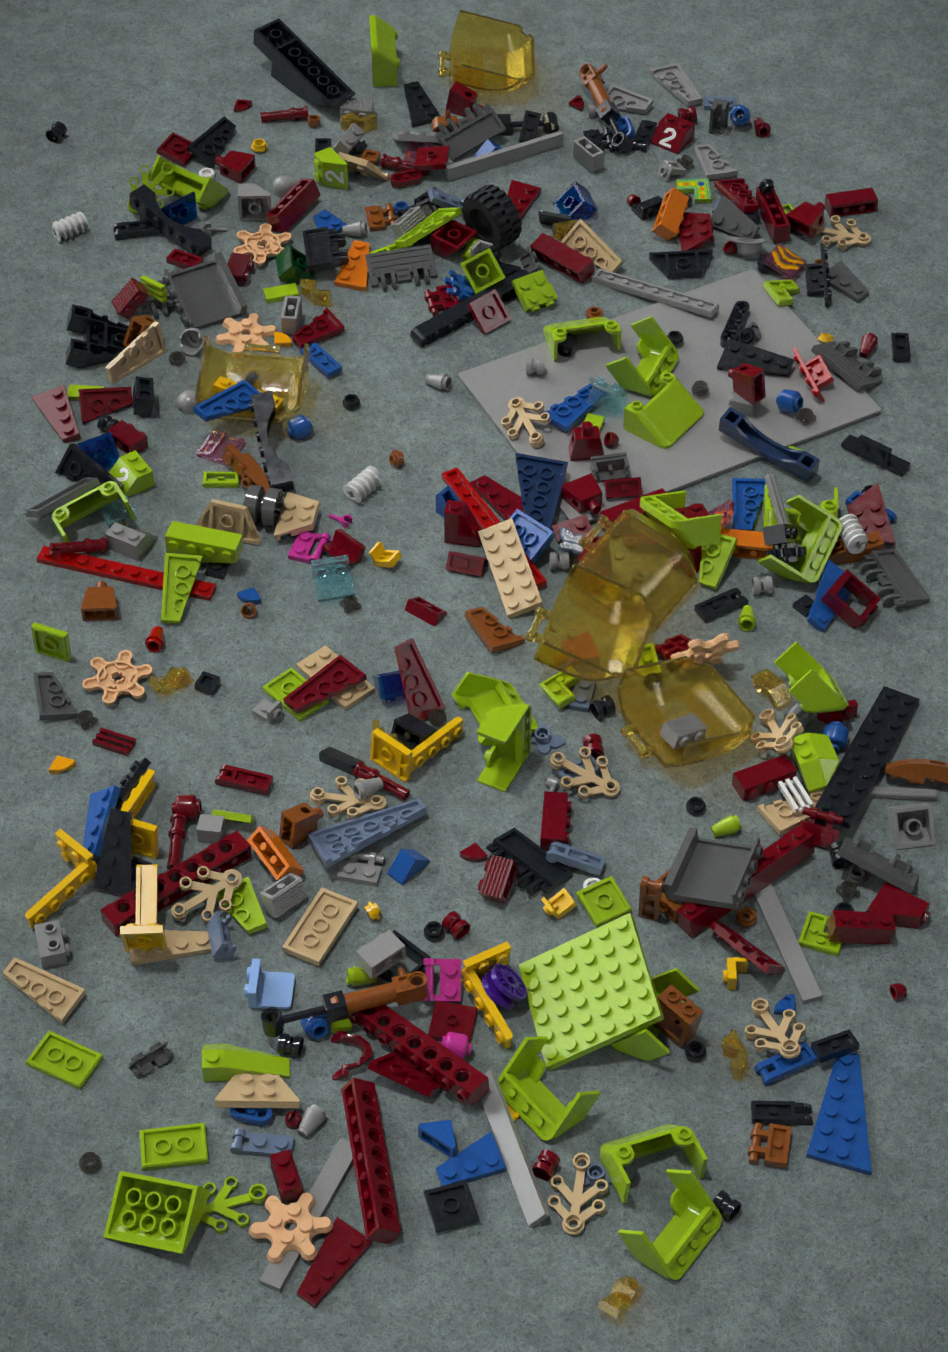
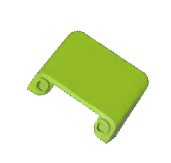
M606 317L549 324L543 329L553 361L557 360L558 343L566 340L567 333L576 335L605 330L610 333L616 350L621 351L622 330L620 325Z
M664 370L660 375L662 390L645 406L640 401H633L624 408L623 429L659 448L667 449L673 446L703 417L704 410L676 376Z
M469 671L466 672L452 693L456 705L461 709L470 708L480 725L484 721V716L488 710L524 703L515 687L509 682ZM533 716L531 718V734L535 733V730L539 727ZM478 735V742L480 744L492 746L491 739Z

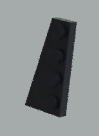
M418 81L404 84V93L412 128L429 124L433 118L441 116Z
M224 116L188 145L186 150L205 166L212 169L215 164V158L221 154L236 125Z
M71 443L68 446L55 473L64 475L71 481L78 482L85 477L98 478L100 485L108 481H114L121 491L125 486L75 443Z

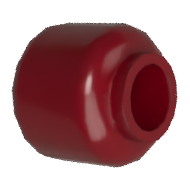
M194 794L178 795L175 802L172 803V813L183 814L187 816L188 820H196L199 814H202L201 799H198Z

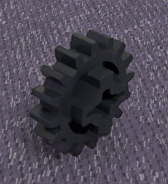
M797 543L775 545L774 550L766 551V555H773L784 563L799 561L798 557L807 556L806 546L797 547Z

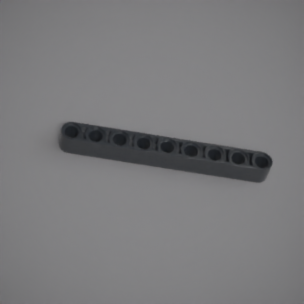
M525 269L519 270L417 325L411 330L410 338L423 348L425 345L437 341L439 337L442 338L451 333L452 330L455 331L464 326L465 323H470L474 320L467 304L494 289L497 290L504 304V302L517 297L511 282L530 273Z

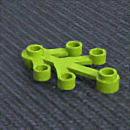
M164 162L162 164L161 172L150 184L148 176L149 166L144 164L140 167L142 185L145 184L155 192L156 196L166 195L171 197L174 195L175 191L172 187L155 189L166 175L174 172V165L171 162ZM166 165L171 166L170 171L165 170ZM143 166L148 168L146 173L142 172ZM137 177L129 179L131 192L137 189L139 184ZM133 178L137 180L136 185L131 183ZM169 188L173 191L171 195H168L166 192ZM156 199V201L162 202V205L160 207L162 208L164 206V202L161 199ZM128 201L127 207L129 211H131L132 213H139L135 209L131 208Z
M234 1176L227 1177L224 1181V1186L214 1201L206 1205L200 1222L213 1227L218 1234L225 1233L228 1229L227 1222L223 1219L217 1220L207 1215L215 1212L235 1221L236 1225L240 1228L247 1227L249 1225V1216L229 1208L250 1202L255 1204L263 1203L267 1199L266 1187L262 1184H254L250 1187L249 1193L226 1199L230 1192L238 1187V1181ZM230 1181L235 1182L232 1186L227 1185ZM207 1182L203 1185L205 1189L208 1187L213 1188L209 1192L208 1198L216 1194V1185L212 1182ZM256 1194L262 1195L261 1197H254ZM245 1218L246 1221L244 1223L239 1222V1219ZM223 1224L224 1228L218 1229L217 1226Z

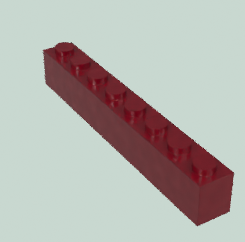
M799 825L765 848L762 858L758 859L757 870L751 876V884L745 890L744 901L815 852L813 835ZM687 902L676 910L678 926L693 938L710 926L713 920L717 921L733 909Z

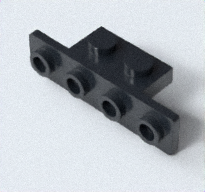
M820 244L821 263L805 264L807 296L824 294L825 307H829L828 301H832L831 291L827 290V287H830V277H826V273H829V263H825V260H828L827 249L824 250V244Z
M862 434L858 438L848 435L841 443L842 448L899 475H903L911 464L893 455L892 448Z

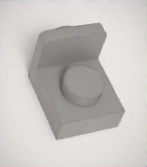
M663 160L657 174L664 182H668L671 175L684 176L686 169L679 162Z
M263 699L252 709L253 715L268 724L280 719L283 713L282 702L279 700L273 704Z

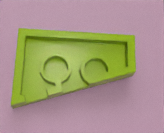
M721 534L720 543L702 545V559L699 571L700 585L715 590L718 589L738 543L737 538Z
M249 876L243 878L241 885L233 890L232 908L228 913L250 935L268 928ZM225 889L218 892L216 899L218 902L224 899ZM223 903L222 907L227 908L229 904Z

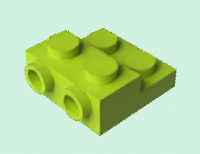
M543 270L520 277L511 282L524 312H536L544 305L546 308L550 307L558 299L552 283H548Z

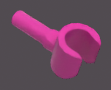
M329 514V518L340 522L344 528H348L349 523H352L353 520L352 516L348 514L342 517Z

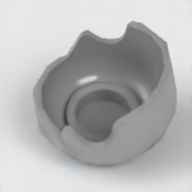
M287 175L277 177L273 181L274 195L283 198L297 184L296 180Z
M197 328L185 329L179 338L181 341L180 349L186 355L194 356L205 346L204 334Z
M194 390L183 391L176 399L178 409H181L186 415H194V406L203 402L201 394Z

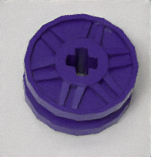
M495 964L491 972L486 973L481 979L482 986L487 995L503 1009H514L518 1002L527 996V988L522 979L514 970L504 964Z

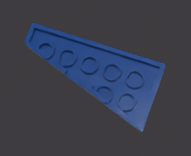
M851 1052L835 1059L806 1158L871 1176L860 1056Z

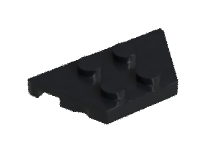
M713 249L650 252L649 260L667 278L702 277L713 256Z

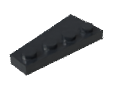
M729 339L718 362L717 370L737 368L743 363H747L764 369L766 375L788 377L793 367L794 359Z
M112 808L110 810L94 889L122 895L133 891V822L131 812Z

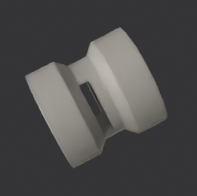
M527 357L526 374L532 375L537 372L538 375H544V358L535 360L532 357Z
M549 552L550 570H557L558 568L569 570V553L562 552L557 554L556 552Z
M752 577L751 587L753 595H760V593L772 594V577Z

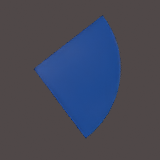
M254 587L237 592V597L240 601L261 604V598Z
M795 994L786 995L776 1003L774 1014L783 1015V1012L787 1009H792L796 1012Z

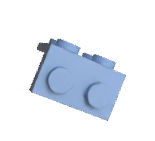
M252 958L251 967H247L249 984H245L244 997H248L249 1008L267 1009L275 1007L281 1010H289L292 1005L295 975L285 972L262 971L261 959Z

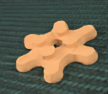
M264 223L260 225V229L256 233H249L245 230L239 231L237 238L239 241L244 242V244L235 247L233 251L234 253L251 255L254 257L255 265L261 267L265 264L267 258L275 257L284 249L281 246L289 243L292 235L288 232L273 234L271 232L272 226Z
M256 313L250 314L248 318L243 319L241 322H237L232 318H226L223 322V327L229 331L224 334H218L215 343L217 345H233L232 354L235 357L244 356L246 350L250 348H255L259 352L265 353L270 350V346L264 339L268 336H274V332H278L274 325H259L260 317Z
M722 633L708 641L694 639L688 642V650L671 655V660L676 664L681 663L685 670L694 669L704 663L718 664L722 662V655L737 651L740 648V642L738 640L729 642V633Z
M128 650L121 651L118 654V658L112 662H107L101 657H95L91 660L90 664L97 671V675L83 680L82 686L88 692L94 690L104 692L102 701L107 706L114 705L117 697L120 695L129 694L135 699H140L143 697L145 690L137 682L140 679L151 676L152 666L148 664L141 666L132 665L133 655ZM115 677H122V679L116 682L114 680Z
M303 1193L298 1202L289 1205L283 1204L277 1196H269L265 1201V1208L270 1213L268 1220L265 1222H255L249 1228L251 1238H266L271 1242V1248L267 1252V1260L270 1263L276 1264L281 1262L288 1251L299 1252L306 1261L314 1260L317 1257L318 1251L312 1244V1238L320 1233H329L333 1229V1222L328 1217H314L311 1215L310 1211L315 1204V1198L310 1193ZM286 1223L297 1224L294 1230L289 1231L285 1229Z

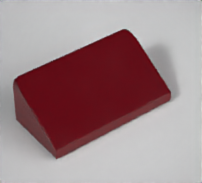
M419 596L408 599L405 607L406 612L433 627L447 615L446 611Z

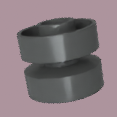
M250 485L248 487L243 506L248 507L254 524H258L262 518L263 525L277 526L283 507L282 489L269 487L265 493L263 486Z

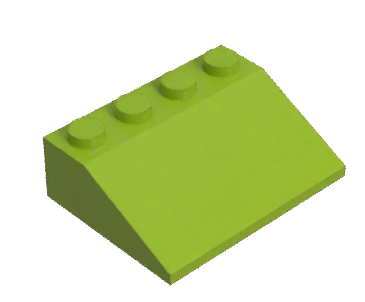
M119 1171L103 1237L184 1254L205 1212L210 1190L196 1185Z

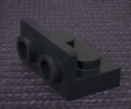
M658 195L631 206V210L642 221L658 215L663 199Z

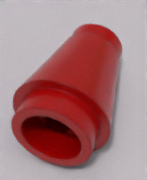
M154 626L145 640L146 648L150 652H158L164 646L163 628L160 626Z

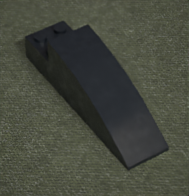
M279 18L254 30L253 44L272 62L271 76L295 95L308 102L329 108L355 96V92Z

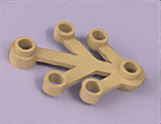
M837 215L831 216L830 224L837 230L821 227L814 235L828 234L822 237L821 243L824 246H830L832 243L838 242L837 247L841 250L856 244L864 247L871 242V236L861 232L856 227V220L848 219L846 222V228L854 233L852 234L840 223V217Z
M521 397L511 399L508 403L510 411L507 416L501 419L502 426L510 428L513 425L512 420L515 415H519L514 427L507 431L511 440L517 439L519 431L524 424L530 435L529 442L534 448L541 447L544 444V438L541 433L535 430L531 421L541 422L545 425L550 423V415L547 412L540 415L525 413L524 409L541 413L544 411L543 403L541 401H537L534 404L526 403Z
M766 709L760 713L759 717L763 724L770 727L772 733L755 732L751 735V739L761 754L769 749H775L778 753H787L794 745L792 740L794 736L802 733L804 728L801 722H798L797 715L791 713L786 716L784 723L779 729L776 724L777 716L774 710ZM789 727H790L791 730L788 732L787 735H785V733L787 732V730H788ZM764 740H775V742H766Z
M581 747L578 753L585 769L566 760L565 755L561 752H555L551 755L549 764L553 769L559 770L564 767L580 776L575 778L569 776L562 777L560 782L561 788L568 790L573 786L582 785L577 793L581 799L597 794L614 797L619 793L620 785L610 776L607 768V757L599 756L596 760V767L600 769L602 778L595 774L590 759L591 750L588 747ZM563 781H568L570 784L566 785ZM594 783L597 786L589 788L583 784ZM584 790L587 794H583L581 791Z
M338 776L335 779V784L346 795L326 793L320 787H316L310 792V801L314 805H322L326 800L342 802L340 805L331 804L327 807V814L332 818L347 810V818L351 820L369 811L377 812L386 807V799L381 795L372 794L366 799H357L353 790L347 784L345 776Z
M206 866L199 867L197 870L198 878L201 880L208 878L220 881L215 885L195 882L187 876L180 879V888L182 890L190 889L200 891L201 893L185 903L174 904L171 908L172 918L176 921H183L186 919L190 909L207 900L206 909L202 912V920L208 923L211 918L207 919L204 915L207 913L212 916L214 915L218 892L225 889L224 899L219 902V908L222 912H229L232 908L233 890L242 883L240 872L229 869L224 873L210 871ZM203 870L207 872L204 876L200 875V872ZM230 876H234L236 878L234 881L228 880ZM184 881H188L190 883L188 886L182 885ZM228 903L229 907L223 908L222 904ZM177 908L183 909L181 913H177L175 910Z
M763 998L755 999L752 1002V1012L756 1017L762 1018L769 1029L748 1025L745 1027V1036L748 1039L761 1036L776 1039L779 1042H768L764 1038H759L755 1040V1050L759 1053L766 1052L767 1050L780 1052L782 1057L787 1059L798 1057L801 1053V1046L798 1042L800 1037L806 1034L805 1024L795 1023L793 1025V1034L788 1039L785 1035L790 1024L796 1021L795 1011L792 1009L785 1010L781 1024L778 1026L769 1014L768 1001Z
M583 1152L576 1154L573 1158V1166L576 1170L573 1192L564 1183L562 1176L555 1175L551 1179V1187L559 1191L571 1204V1212L561 1204V1199L557 1195L550 1196L547 1201L549 1208L555 1210L563 1219V1230L569 1235L580 1234L584 1230L585 1221L595 1214H603L606 1210L605 1202L601 1199H596L591 1207L580 1213L582 1205L596 1195H603L608 1192L607 1181L599 1179L595 1182L594 1186L583 1193L585 1173L591 1165L589 1155ZM580 1163L586 1164L585 1166H578ZM561 1181V1184L555 1185L554 1182ZM605 1185V1188L599 1189L598 1186ZM554 1200L558 1201L557 1205H552L550 1203ZM596 1205L603 1206L601 1209L595 1208ZM571 1223L578 1224L576 1227H570Z

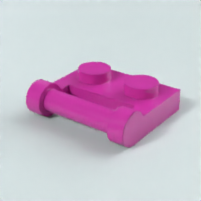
M308 531L299 533L288 553V559L318 566L324 551L321 548L322 544L330 543L331 536L327 533L317 534ZM315 542H319L314 554L309 556Z
M424 958L423 965H425L429 994L423 1001L461 1002V959ZM434 966H440V995L433 994Z

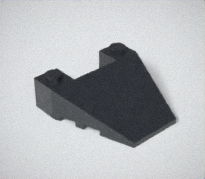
M72 304L67 317V331L83 334V341L70 339L66 351L65 365L86 368L111 362L126 348L123 342L129 326L119 321L117 323L108 320L109 317L106 315L101 317L93 313L94 310Z

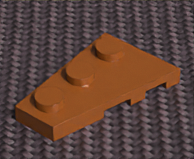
M483 607L465 611L464 617L491 653L525 643L523 636L514 634L512 628L503 626L498 622L497 617Z

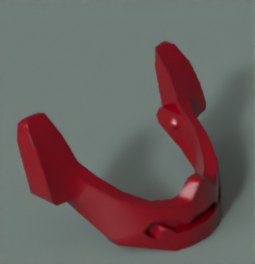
M340 1030L331 1037L332 1043L348 1042L359 1046L362 1050V1057L359 1058V1061L342 1065V1068L332 1075V1080H341L348 1077L349 1071L362 1066L371 1057V1045L361 1035H348L347 1032Z

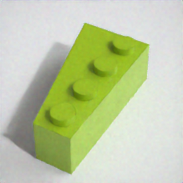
M177 521L171 522L165 535L167 553L202 556L201 562L237 563L244 548L242 534Z

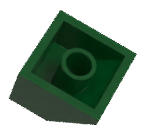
M288 244L275 256L280 281L287 284L296 283V285L316 283L315 271L308 272L306 255Z

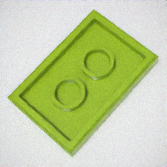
M292 667L262 687V690L274 701H281L282 707L299 722L329 703L328 698L298 714L285 705L283 698L307 681Z
M48 1031L25 1063L28 1067L81 1090L103 1060V1055L52 1031Z
M205 1122L139 1130L142 1171L208 1163Z

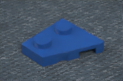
M326 209L313 216V221L317 228L328 226V229L336 228V233L342 232V227L347 225Z

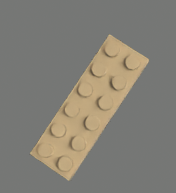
M508 519L478 531L508 618H514L544 606L513 519Z

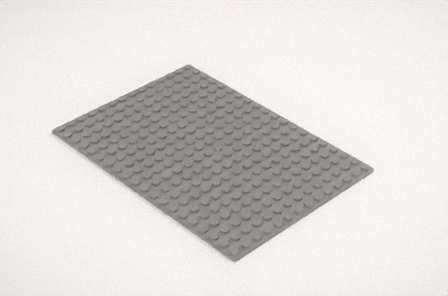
M754 269L685 293L718 303L719 310L712 318L658 302L611 319L619 323L622 330L621 351L616 350L610 333L602 330L576 334L577 344L573 354L569 357H563L557 352V360L553 361L547 342L460 372L458 376L516 453L568 462L564 484L591 473V459L570 461L568 450L573 428L582 427L587 414L568 432L549 423L544 425L541 422L531 421L535 430L541 433L544 438V444L541 447L534 448L529 442L530 435L524 424L519 431L517 439L511 440L507 434V431L514 427L519 417L518 414L512 420L513 425L510 428L502 426L501 419L507 416L510 411L508 403L515 397H521L526 403L532 404L541 401L546 412L550 410V406L564 402V398L576 395L578 390L593 382L608 388V394L588 412L605 417L600 430L604 455L626 452L630 468H628L630 478L641 477L642 495L661 488L666 493H670L763 458V456L719 431L720 418L731 407L729 405L730 395H734L733 380L728 377L730 369L723 368V370H717L718 362L724 351V348L720 346V338L736 302L746 301L750 305L749 315L743 329L753 321L760 330L759 341H754L750 344L751 346L794 359L792 355L795 354L792 348L796 347L804 363L816 357L811 352L813 345L822 343L787 305L778 306L763 287L764 279ZM651 316L666 335L671 331H679L682 334L683 343L675 346L679 353V359L671 373L676 376L704 410L703 417L673 446L667 449L659 448L623 429L624 408L633 401H640L645 406L656 395L647 396L623 389L606 368V364L624 357H628L637 368L642 359V356L637 351V343L640 338L630 325ZM527 357H532L535 360L544 358V375H538L537 372L532 375L526 374ZM794 360L788 377L766 375L764 372L766 398L757 402L750 417L747 415L746 417L764 435L783 446L789 447V445H797L879 414L881 408L864 390L857 391L827 364L826 366L834 382L820 389L825 401L821 402L819 397H814L811 391L813 386L809 387L805 380L807 375L803 376L799 369L801 364L797 365ZM784 389L798 391L804 400L803 407L796 413L780 411L776 404V398ZM524 409L525 413H531V414H537V415H539V413H536V412L533 411V410H525V409ZM607 432H613L619 437V443L616 446L610 447L604 444V437ZM603 482L598 483L602 490L601 511L642 496L605 498V486ZM560 495L558 507L568 520L585 514L589 523L599 520V513L593 514L590 510L578 513Z

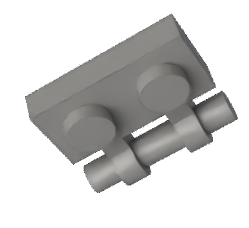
M359 850L346 857L350 858V861H341L337 880L377 887L382 869L380 866H375V863L384 864L385 856L377 855L375 852H370V854L363 853ZM357 861H368V864L357 863Z

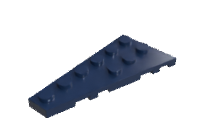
M515 453L523 513L551 530L568 462Z

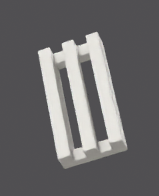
M797 776L793 777L791 781L786 779L785 783L782 781L778 782L780 791L795 814L803 812L804 807H813L812 800ZM787 787H789L790 791H791L792 794H793V797H794L795 800L799 803L800 807H798L797 804L795 803L794 799L792 798V796L790 795L789 791L787 790Z

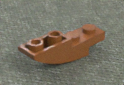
M232 444L226 445L222 459L242 477L240 484L245 489H248L250 485L263 486L266 493L270 486L264 471L248 452L242 454Z
M878 530L866 534L868 542L861 553L852 554L848 551L842 538L837 539L828 560L832 561L835 565L864 560V554L884 549L885 543Z
M904 759L885 765V773H888V776L891 778L899 779L901 777L907 779V782L918 785V783L924 784L925 778L928 777V780L931 782L940 783L941 781L947 783L948 786L947 762L932 759Z

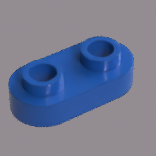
M625 115L620 116L616 120L620 131L633 139L635 130L631 120Z
M230 1108L231 1117L240 1122L264 1126L269 1124L273 1118L272 1108Z

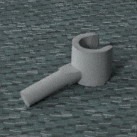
M206 223L202 228L207 235H210L212 231H227V228L214 227L211 223Z
M549 776L546 781V787L550 788L549 792H555L559 787L558 779L553 776Z

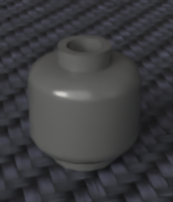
M795 702L785 712L784 719L787 715L795 713L799 719L798 722H801L805 729L812 721L813 714L810 711L806 713L800 707L801 703Z

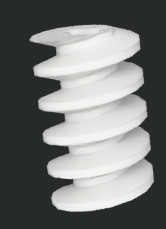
M79 211L70 217L67 216L65 219H60L59 222H53L52 232L57 241L61 242V236L66 240L67 234L70 237H73V232L78 235V229L84 233V227L89 229V225L85 215Z
M368 466L343 487L345 495L360 503L362 499H365L367 495L376 490V487L381 485L379 471L373 466Z
M844 515L839 518L842 523L840 536L850 553H861L866 547L868 537L857 520L856 515Z

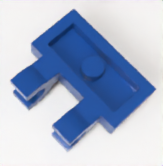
M453 270L449 271V275L452 278L445 277L444 283L455 288L448 287L446 289L447 294L456 295L462 301L475 295V291L467 276L456 274Z

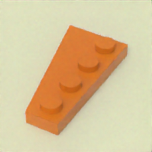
M353 241L348 252L349 262L347 265L341 266L334 281V286L366 292L368 269L365 254L370 253V243Z

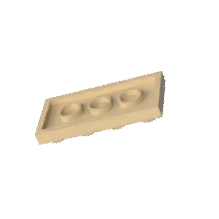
M325 645L298 662L296 668L309 679L338 657V655ZM365 680L330 698L346 711L374 693L375 688Z
M321 887L282 946V951L320 966L356 911L358 901Z

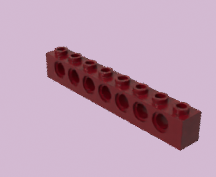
M236 830L216 843L210 844L199 853L193 854L187 860L176 864L168 871L159 874L157 912L195 891L190 889L185 891L180 888V879L187 876L192 881L207 884L212 879H199L197 876L199 867L206 866L210 871L224 873L252 857L251 845ZM204 870L200 872V875L203 876L207 874ZM184 881L182 883V885L188 886L190 884L188 881ZM136 889L124 894L120 899L107 904L101 909L102 921L115 937L120 935V926H126L130 923L136 924Z
M387 1005L348 1014L351 1023L358 1024L365 1033L373 1035L383 1046H388L397 1056L405 1058L411 1066L423 1071L429 1079H434L440 1083L443 1089L451 1091L461 1102H466L473 1106L490 1091L489 1079L486 1075Z
M353 1077L341 1088L366 1240L389 1244L401 1234V1227L375 1083Z

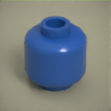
M737 105L732 108L730 119L735 126L743 127L749 123L751 114L746 106Z
M784 389L776 398V404L782 412L796 413L803 407L804 400L798 391Z
M300 414L288 421L289 427L286 428L290 438L294 437L296 440H301L311 435L313 426L308 416L305 417Z
M831 722L824 727L823 734L829 736L835 752L847 746L849 731L843 723Z
M325 1014L300 1021L305 1034L311 1039L323 1038L331 1029V1023L327 1022Z

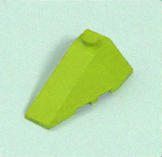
M226 1043L203 1045V1082L230 1081L235 1074L244 1073L279 1075L281 1078H290L289 1058Z

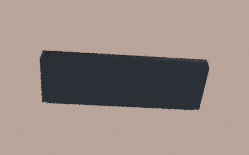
M541 210L538 213L539 222L542 224L568 229L572 228L574 219L572 216Z
M330 746L319 753L320 762L352 776L355 766L358 762L362 761Z

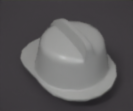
M726 237L727 240L736 243L738 253L746 258H758L761 253L762 243L766 242L764 239Z

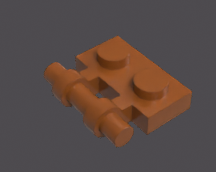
M387 203L385 209H381V205L365 207V215L370 232L386 230V226L391 225L397 220V217L394 215L395 209L391 203Z
M755 1123L754 1129L751 1130L750 1134L752 1143L748 1148L749 1163L755 1165L758 1163L759 1157H764V1165L786 1169L792 1127L770 1123L768 1131L762 1130L763 1125L761 1123ZM762 1140L767 1141V1147L760 1146V1142Z

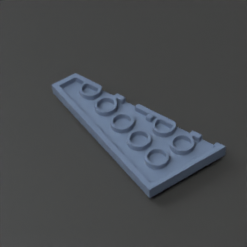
M418 798L307 833L308 841L326 868L426 815L427 809L421 799Z

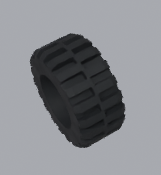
M484 185L467 195L462 204V217L465 220V226L477 231V235L474 238L492 243L493 245H500L501 250L519 238L522 231V221L519 218L520 214L516 209L517 207L511 201L510 196H507L506 192L500 190L498 186Z

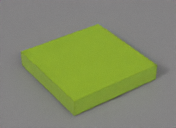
M36 622L32 624L31 630L36 653L66 662L71 660L72 653L68 632Z
M612 876L576 892L578 900L596 928L632 911L631 906Z

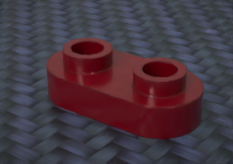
M415 169L396 172L390 176L391 185L397 188L418 184L422 180L421 171H415Z

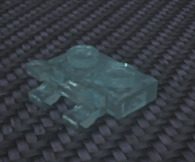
M120 499L98 509L109 528L115 522L126 524V519L132 520ZM131 504L130 507H131V509H132V511H133L135 517L137 518V515H136L135 512H134V511H136V510H135L133 504Z

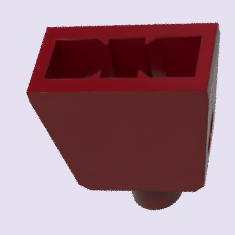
M456 81L449 89L446 109H449L450 113L462 117L467 116L465 113L467 107L476 113L473 104L477 102L478 94Z
M231 150L225 157L218 155L215 158V165L220 166V174L241 184L256 167L255 155Z
M803 202L787 213L786 216L791 225L790 229L813 238L825 221L824 204L818 202L813 205Z
M743 363L737 368L729 370L728 377L733 380L734 392L752 405L766 398L764 369Z
M585 421L582 423V427L573 428L568 446L570 461L590 460L593 456L604 455L598 426H593L591 422Z
M592 473L562 485L561 498L578 513L590 510L593 514H597L601 511L602 490Z

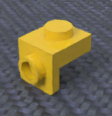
M377 542L369 551V555L377 567L392 568L402 557L399 550H385L382 542Z
M565 888L549 900L545 897L541 898L545 904L543 906L545 912L557 919L562 918L577 906V903Z
M727 958L726 970L722 972L723 982H727V990H736L737 973H747V958Z

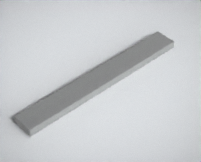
M558 131L448 165L446 168V178L448 181L561 147L563 146V133Z
M599 268L592 276V282L710 318L719 310L718 303Z
M770 883L753 895L802 1004L821 1000L823 995Z
M489 1070L484 1075L489 1079L490 1091L481 1098L528 1226L535 1227L550 1215L494 1071Z
M339 1139L309 1192L315 1198V1204L310 1211L314 1217H323L353 1163L351 1145L347 1140ZM292 1223L288 1230H294L297 1224ZM288 1251L281 1262L276 1264L269 1262L259 1283L280 1292L300 1258V1253Z

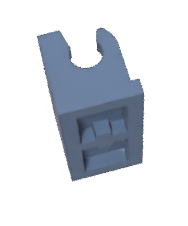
M216 911L207 923L212 957L231 960L236 951L235 944L231 947L228 930L231 917L228 914L225 919L220 920L222 912Z

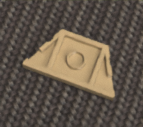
M338 153L347 163L348 172L355 173L356 171L367 178L373 176L386 181L390 179V174L381 172L382 169L370 161L345 153Z
M287 492L274 532V540H281L280 536L290 533L291 536H295L301 532L313 530L320 510L319 501Z
M212 499L196 523L197 526L242 534L244 543L259 546L261 542L247 506Z
M235 1074L215 1098L216 1108L299 1109L300 1103L299 1098L279 1075Z

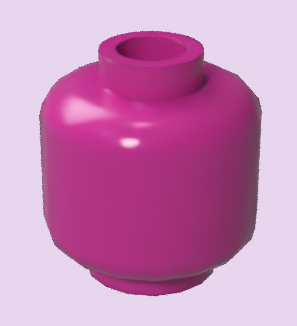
M448 1032L446 1036H442L441 1044L463 1060L465 1056H470L472 1043H468L467 1035Z

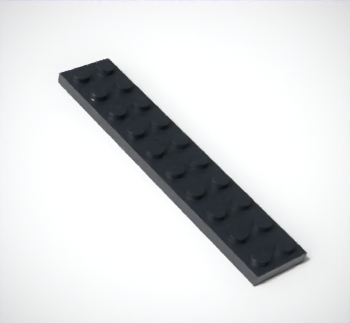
M883 686L843 756L834 776L815 805L816 808H819V811L827 813L831 811L838 816L844 817L842 825L834 824L850 829L919 704V698Z

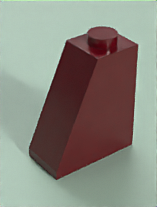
M447 500L444 511V543L481 548L482 542L478 531L482 529L466 502Z
M885 882L866 911L893 913L895 926L919 929L922 923L926 924L931 915L928 912L930 903Z

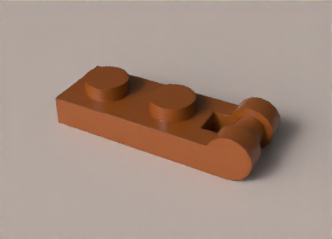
M647 876L642 877L639 894V917L658 922L664 881L658 879L657 881L650 880V877Z

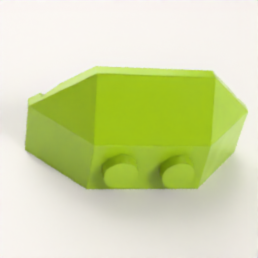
M804 733L795 736L792 739L794 745L790 751L808 793L825 789L840 764L829 736L816 733Z

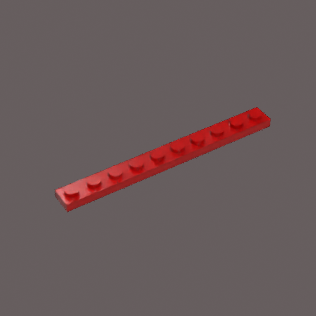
M458 467L441 473L442 480L446 485H450L461 502H466L482 530L501 523ZM526 555L537 588L547 586V580Z
M43 546L36 558L37 563L163 591L164 572L79 553L51 555L49 552L51 547ZM195 579L189 597L210 601L216 590V584Z

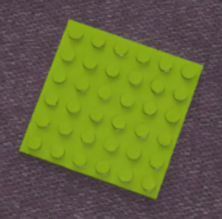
M631 913L519 964L522 980L527 988V999L537 1036H546L548 1038V1041L541 1050L545 1067L548 1071L554 1070L664 1019L636 924Z

